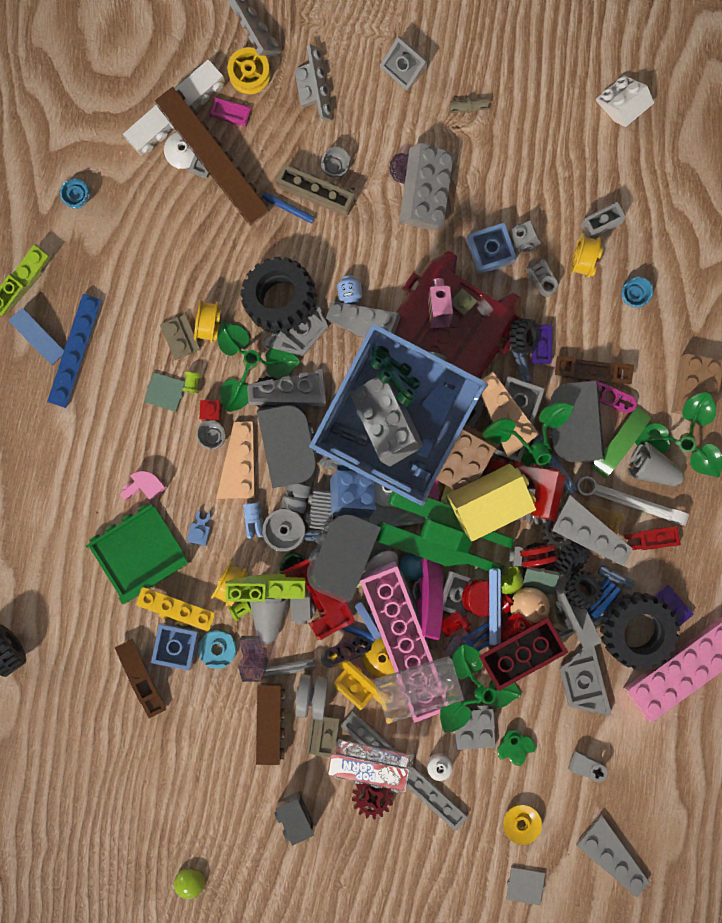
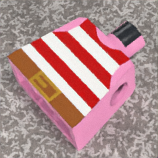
M441 278L433 279L428 295L430 328L450 327L453 315L450 286H444V280Z

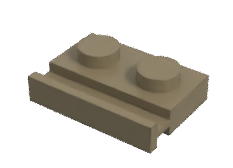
M186 314L160 324L174 360L201 350L197 340H194V333Z
M311 716L306 754L331 757L332 754H335L339 718L323 716L322 721L314 720Z

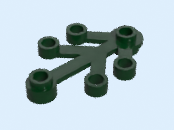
M375 346L371 354L373 358L369 362L370 365L377 370L383 364L385 365V369L378 375L379 380L387 384L393 378L400 390L396 396L398 401L405 406H410L415 399V392L413 390H416L421 385V382L414 376L411 378L407 377L412 371L409 364L398 363L390 356V352L386 347ZM402 381L408 384L410 388L406 387Z

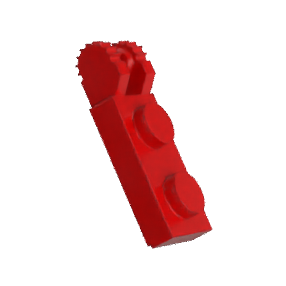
M678 526L638 531L639 533L624 535V539L627 540L639 537L640 545H629L633 548L632 550H649L681 545Z

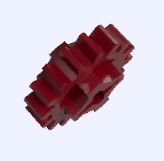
M357 782L356 786L358 789L352 790V793L356 795L352 797V801L357 802L354 804V809L360 808L359 815L364 812L366 819H368L369 815H372L375 820L377 814L383 817V811L389 812L388 805L393 806V801L389 800L394 797L393 793H389L392 788L379 786L380 788L377 789L371 786L374 784L365 782L361 784ZM364 788L365 795L360 799V793ZM369 791L373 796L377 795L376 803L373 799H369ZM386 795L385 802L381 806V798H383ZM370 806L373 807L374 810L367 809L365 807Z

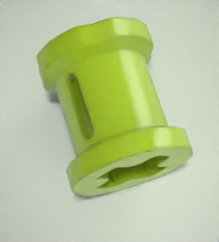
M185 372L186 379L182 391L198 394V382L202 375Z
M239 602L234 606L228 607L236 622L248 612L252 613L249 602Z

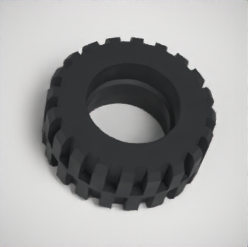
M274 257V260L271 261L267 258L263 260L264 263L261 265L257 263L254 266L255 269L253 271L249 270L246 274L248 279H244L242 283L244 289H241V297L243 298L241 302L246 313L258 327H261L266 332L271 330L273 334H279L282 331L284 334L290 333V329H294V331L300 329L299 325L302 323L305 325L308 322L307 317L312 316L315 312L312 307L317 306V299L315 298L317 290L308 271L299 262L292 261L291 258L287 257L284 260L281 257ZM284 282L295 286V294L286 306L279 309H269L264 306L265 294L272 286Z
M634 592L633 595L627 593L623 595L622 600L616 598L613 601L615 604L612 607L610 605L607 607L608 613L606 616L603 615L601 619L604 622V625L600 626V632L603 634L601 640L606 645V650L617 661L628 668L632 667L634 670H641V668L650 670L652 665L656 667L661 666V661H667L670 658V652H675L677 648L675 642H679L680 636L677 634V631H680V626L675 622L677 621L676 614L671 612L672 609L663 601L647 593ZM638 615H650L655 625L651 639L639 647L628 646L625 642L627 624Z

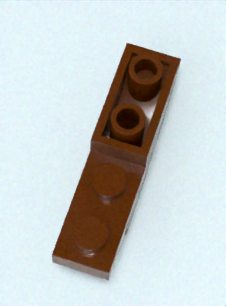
M133 638L116 646L115 650L148 718L165 711L166 706Z

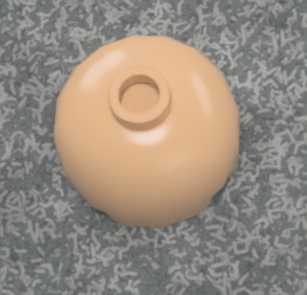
M524 587L514 594L513 606L510 609L512 615L519 612L533 625L548 618L550 602L544 592L536 588Z

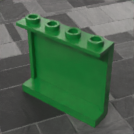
M146 503L138 508V513L125 516L121 519L122 523L117 526L115 524L105 529V534L102 536L99 534L89 539L90 543L86 545L87 548H90L120 597L118 599L122 605L139 596L143 587L150 589L191 563L154 504L148 505Z

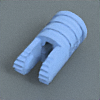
M260 502L244 504L247 538H254L253 523H255L257 536L263 537Z

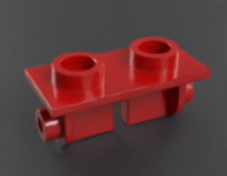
M517 612L501 622V641L504 642L508 637L511 638L523 632L533 624Z

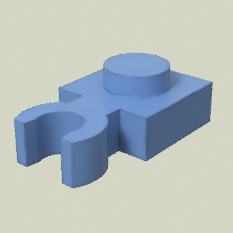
M418 461L416 464L409 462L406 468L415 476L425 481H428L431 475L426 470L428 466Z
M197 511V524L191 523L187 542L206 546L211 528L207 527L206 523L211 519V513H207V517L201 519V511Z

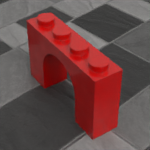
M496 458L495 461L491 460L486 468L485 475L511 463H507V460ZM513 461L511 465L515 469L518 468L522 475L530 477L535 486L534 497L536 502H534L536 510L531 512L530 515L556 521L566 475L560 473L558 468L548 467V470H545L540 465L531 464L528 467L524 466L525 463Z

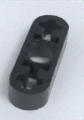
M359 636L328 648L321 655V662L327 668L336 667L364 656L371 650L372 643L369 638ZM359 644L365 646V648L360 647L357 650L355 647H357ZM342 648L349 649L351 655H344ZM337 654V657L334 660L328 659V656L332 657Z

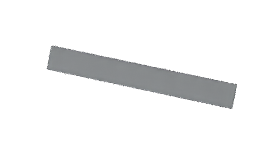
M352 711L340 724L361 745L398 752L355 711ZM411 766L410 776L407 775L405 786L456 831L468 818V815L415 766Z

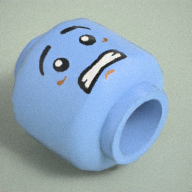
M352 275L342 277V281L337 283L339 300L345 304L358 303L359 299L363 297L361 281L354 279Z

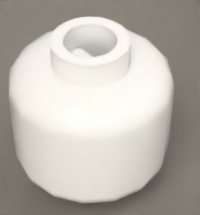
M441 753L432 755L427 761V770L431 778L443 781L450 777L453 767L448 756Z

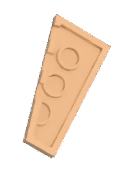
M494 372L482 379L488 383L481 396L491 416L492 423L501 418L512 419L516 424L514 431L527 443L538 436L539 433ZM512 434L508 441L502 443L507 458L524 446Z
M234 422L216 499L255 498L254 422Z

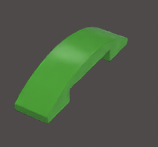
M636 406L635 410L630 413L624 421L625 423L604 449L605 461L594 462L591 468L604 478H607L633 446L651 417Z

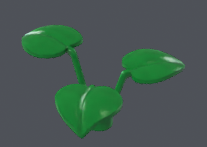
M222 322L217 336L220 350L227 356H234L237 352L243 354V363L246 366L240 383L235 379H230L222 384L220 398L224 409L228 412L237 411L248 404V385H243L249 368H255L260 362L267 365L266 371L270 376L281 379L290 375L300 360L292 353L276 349H270L266 352V361L259 358V354L254 350L242 351L241 349H245L249 343L247 331L238 325Z
M708 392L696 394L685 402L682 414L684 419L692 421L689 433L682 434L679 440L668 436V429L664 425L652 423L645 427L635 441L637 446L640 444L645 445L644 442H648L661 453H665L670 449L669 440L680 445V448L685 452L695 451L690 457V464L696 472L714 477H719L722 472V454L720 449L711 443L705 444L702 448L696 446L693 435L695 423L705 426L710 424L716 417V406L711 394Z
M558 402L547 406L539 416V420L544 423L542 425L544 442H534L531 447L514 431L516 424L510 418L496 420L485 429L483 436L489 441L503 443L510 439L511 434L515 435L528 449L521 458V462L525 463L524 466L530 467L531 464H536L544 469L551 460L552 449L547 442L546 428L547 426L556 428L563 425L569 419L574 406L566 402Z
M461 644L455 651L452 658V670L458 678L465 679L469 676L478 685L475 690L476 699L466 700L461 703L459 699L451 698L442 705L440 720L442 730L445 733L454 732L462 728L469 721L471 710L465 706L466 704H479L483 702L491 704L496 708H502L521 697V693L515 683L500 691L497 690L492 679L489 682L490 688L480 683L473 674L479 672L483 663L479 658L481 654L478 650L466 644Z

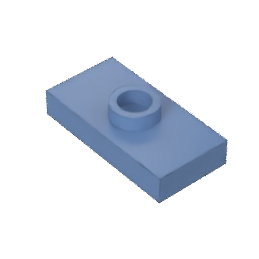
M361 602L356 604L355 608L375 640L382 638L375 625L376 621L373 613L369 614Z

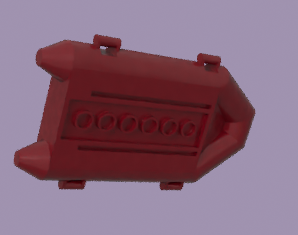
M447 251L429 261L420 276L413 272L402 289L408 292V294L396 311L401 318L394 335L427 352H436L447 357L446 362L481 379L497 353L499 352L505 356L510 349L509 343L511 341H509V337L511 335L509 332L510 330L512 331L511 325L514 324L513 322L520 317L521 297L511 293L496 301L455 274L457 256L451 251ZM441 278L444 280V286H450L451 300L464 289L477 301L464 317L452 307L453 315L450 327L430 328L428 295L433 279ZM418 280L419 285L417 286L415 291L411 290L415 282ZM502 338H505L506 341L500 348L498 344Z

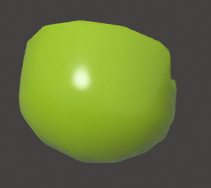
M517 566L508 567L507 573L501 575V593L511 594L522 587L523 576L520 568Z
M186 868L177 873L174 879V890L179 897L184 899H193L199 896L206 886L205 877L198 869Z

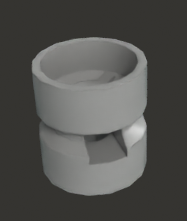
M301 484L287 485L285 488L287 495L283 497L280 507L305 513L307 505L305 499L309 498L311 487Z

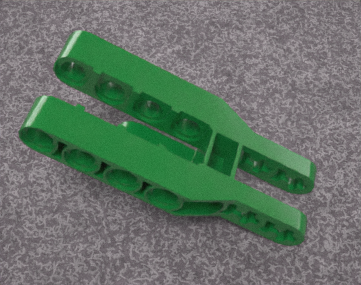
M392 491L388 504L426 517V521L420 535L381 521L379 525L381 528L376 541L444 566L470 564L487 571L492 568H498L501 570L502 575L504 565L469 552L472 541L461 528L451 505L428 497L425 505L421 506ZM496 531L481 537L512 548L515 540Z

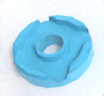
M222 630L208 632L200 640L198 646L201 661L208 667L215 669L224 668L229 665L235 658L237 651L236 641L232 635ZM214 644L222 646L223 651L221 654L213 653L212 647Z

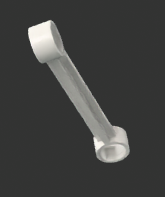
M582 477L576 483L577 492L580 495L589 496L593 494L667 519L679 525L686 526L689 514L670 509L599 485L592 477ZM584 479L590 480L593 484V490L590 493H583L580 490L579 485Z

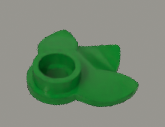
M510 729L505 733L504 741L498 746L497 754L500 760L509 757L514 765L521 766L525 762L526 753L535 752L536 746L530 737L522 736L521 732L516 729ZM512 738H517L514 742H511Z

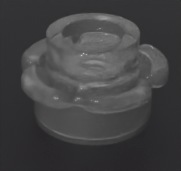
M485 299L480 302L477 301L479 306L476 308L483 316L486 314L490 316V313L494 311Z

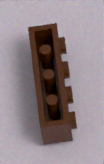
M259 683L257 685L256 765H280L281 759L284 760L285 748H281V740L285 739V728H281V720H285V708H282V700H285V689H282V684Z

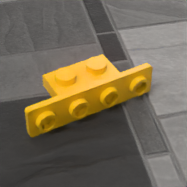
M145 587L141 589L136 603L139 607L158 613V616L163 619L169 620L172 618L177 620L176 623L187 627L189 624L205 631L210 630L215 617V613Z
M337 654L329 658L334 660L337 657ZM350 661L338 665L343 671L332 685L358 709L362 710L372 697L386 709L393 705L394 701L391 699L390 694L382 691L373 679L366 677L360 667L353 665Z

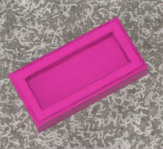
M215 97L209 115L216 119L246 127L251 107Z

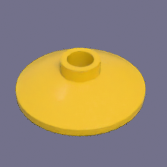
M383 639L374 640L371 642V650L363 656L364 666L374 676L388 677L395 673ZM380 655H384L386 657V660L384 662L379 661L378 658Z
M517 805L509 809L505 814L503 830L507 838L513 843L526 845L538 838L542 830V821L538 812L532 807ZM520 820L525 821V824L523 826L518 825V822Z

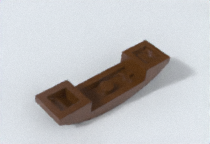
M557 356L555 375L587 381L596 380L605 383L632 384L634 365Z

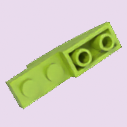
M33 244L13 274H8L1 284L0 316H4L10 311L43 273L42 268L51 256L38 245Z
M268 574L226 581L225 601L265 602V598L305 599V578L285 577V574Z

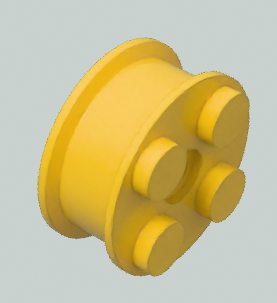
M246 47L237 50L230 57L227 70L230 81L236 90L243 94H256L268 85L270 68L266 56L258 55L255 48Z
M581 233L572 256L570 274L574 272L585 275L587 279L595 275L597 265H595L596 260L601 258L603 252L600 237L593 239L585 237V233Z
M200 298L195 323V341L197 338L210 340V343H213V340L217 341L219 323L216 322H219L222 305H218L219 301L213 304L203 302Z
M230 560L217 582L211 599L216 597L225 602V606H232L235 601H225L226 581L247 577L249 574L246 571L247 568L241 569L233 565L232 560Z

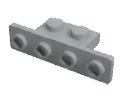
M309 44L307 45L309 64L294 70L300 104L303 107H307L317 103L320 118L331 121L333 120V110L329 102V89L326 86V73L322 64V53L318 47Z
M562 574L559 576L555 586L559 600L556 604L560 612L564 611L567 616L565 623L568 629H573L583 649L587 650L602 643V640L585 608L580 609L579 605L573 606L574 601H568L570 596L566 597L565 593L568 591H565V587L567 586L566 582L570 578H566Z

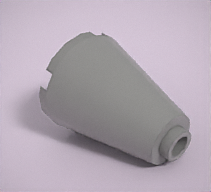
M644 442L645 445L640 444L636 448L630 459L632 466L631 468L628 467L627 470L630 477L673 487L682 483L684 479L683 470L652 444Z
M265 598V602H250L257 639L262 644H272L277 639L287 599Z

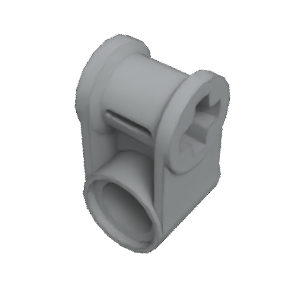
M541 259L538 264L526 268L529 278L534 282L542 296L550 297L555 293L558 282L544 259ZM549 283L553 289L546 290L543 284Z
M575 750L568 770L596 782L604 781L608 773L603 763ZM600 768L602 772L595 775L593 770Z

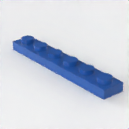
M82 294L47 400L48 403L64 408L67 406L101 302L98 298Z

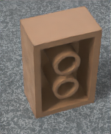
M685 354L680 358L671 413L683 415L682 410L685 402L692 396L704 392L711 394L715 406H717L722 378V360Z
M465 425L436 480L457 490L481 478L500 443L485 439L481 432Z

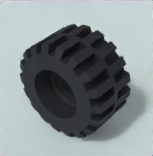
M0 624V676L7 677L24 665L27 660L19 640L7 627Z

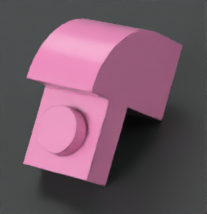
M140 471L130 475L135 482L126 484L122 488L123 492L120 495L124 500L129 501L142 490L150 500H153L167 487L155 474Z

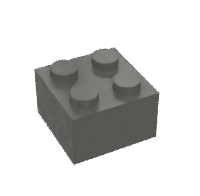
M300 791L279 800L274 814L278 823L282 822L283 835L286 841H290L293 846L314 836L315 825Z

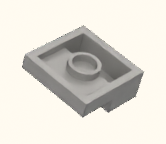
M488 704L477 705V708H471L469 721L462 728L455 731L457 750L496 747L493 708L489 707Z

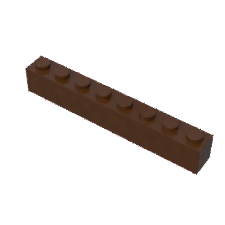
M172 86L155 100L156 106L251 227L268 214V203L263 197L259 198L257 196L255 186L251 182L247 183L243 178L245 174L239 166L236 168L233 165V158L227 151L223 152L220 148L222 144L216 136L212 137L209 134V127L203 120L199 121L196 117L198 113L192 105L188 106L184 101L186 98L179 89L176 91Z

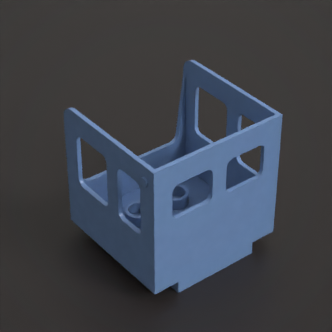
M372 324L309 447L316 450L317 453L325 455L401 496L424 506L440 470L477 400L487 388L488 383L388 331L389 329ZM375 346L386 347L390 352V356L398 363L409 364L412 371L407 377L411 378L414 376L421 382V385L416 390H413L415 392L414 401L410 406H405L410 416L439 383L443 385L444 382H448L456 386L455 391L458 393L428 458L414 452L394 465L388 466L379 460L370 439L366 446H361L357 444V441L354 443L341 437V434L338 436L332 433L333 425L338 422L343 424L344 427L347 426L359 431L361 435L362 433L368 435L350 396V392L377 377L385 369L384 364L377 370L369 363L373 358L371 354ZM402 381L406 387L410 388L408 384ZM418 461L428 466L426 470L431 473L428 481L415 476L407 470L409 462L416 464Z

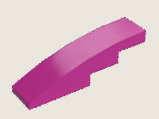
M423 558L421 559L424 577L419 580L422 598L417 600L421 630L424 637L438 640L440 638L443 617L441 564Z

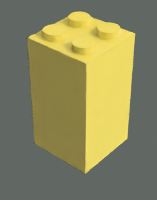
M511 464L447 494L461 528L471 541L536 510L534 506L536 499L533 493L527 489L529 483L526 476L522 475L518 468L515 469Z

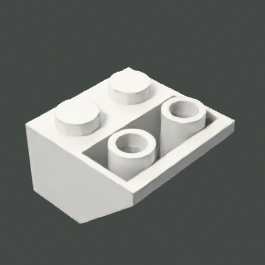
M625 75L596 98L598 104L612 120L624 127H627L654 104L648 86Z

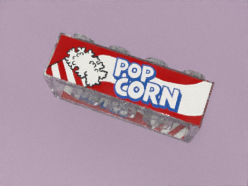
M338 739L331 752L328 775L333 776L337 780L347 779L352 780L356 784H370L374 788L384 787L391 789L393 792H406L411 777L414 755Z

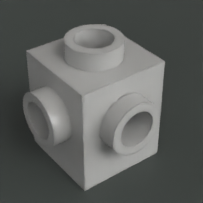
M531 221L518 224L509 230L513 249L517 248L520 253L529 252L533 247L541 244Z

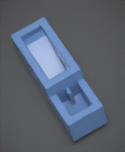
M21 308L8 320L51 365H54L62 357L64 349L27 310Z

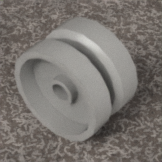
M279 509L266 517L262 534L265 542L271 548L287 552L296 549L303 542L306 526L298 513L289 509ZM282 527H287L288 532L286 534L281 533Z
M301 674L296 692L295 717L306 718L309 706H311L312 718L323 721L328 677L318 676L315 688H312V676Z

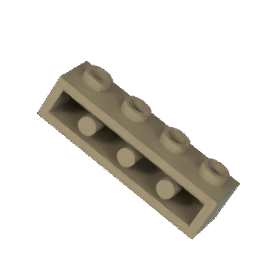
M284 164L276 180L278 188L347 217L354 202V194L350 190L336 187L330 181H322L315 175L301 172L298 168L291 165L287 166Z

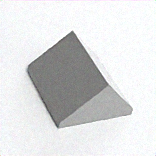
M398 36L379 67L407 91L425 73L427 60L404 39Z
M448 571L443 585L444 611L450 613L458 611L461 616H465L467 610L462 603V592L464 587L474 579Z

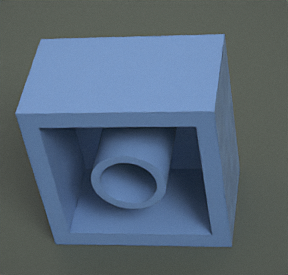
M505 223L468 234L466 238L478 275L514 264L517 259Z
M337 470L330 478L331 515H353L369 518L376 510L374 481L358 472Z
M166 623L159 624L151 663L190 671L193 668L200 630Z

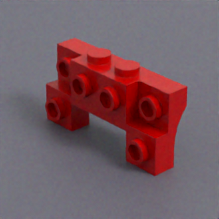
M307 558L285 569L282 573L285 574V577L305 578V585L321 616L309 622V625L316 639L322 640L355 622V619L346 602L338 601L317 592L311 587L307 579V569L310 564Z

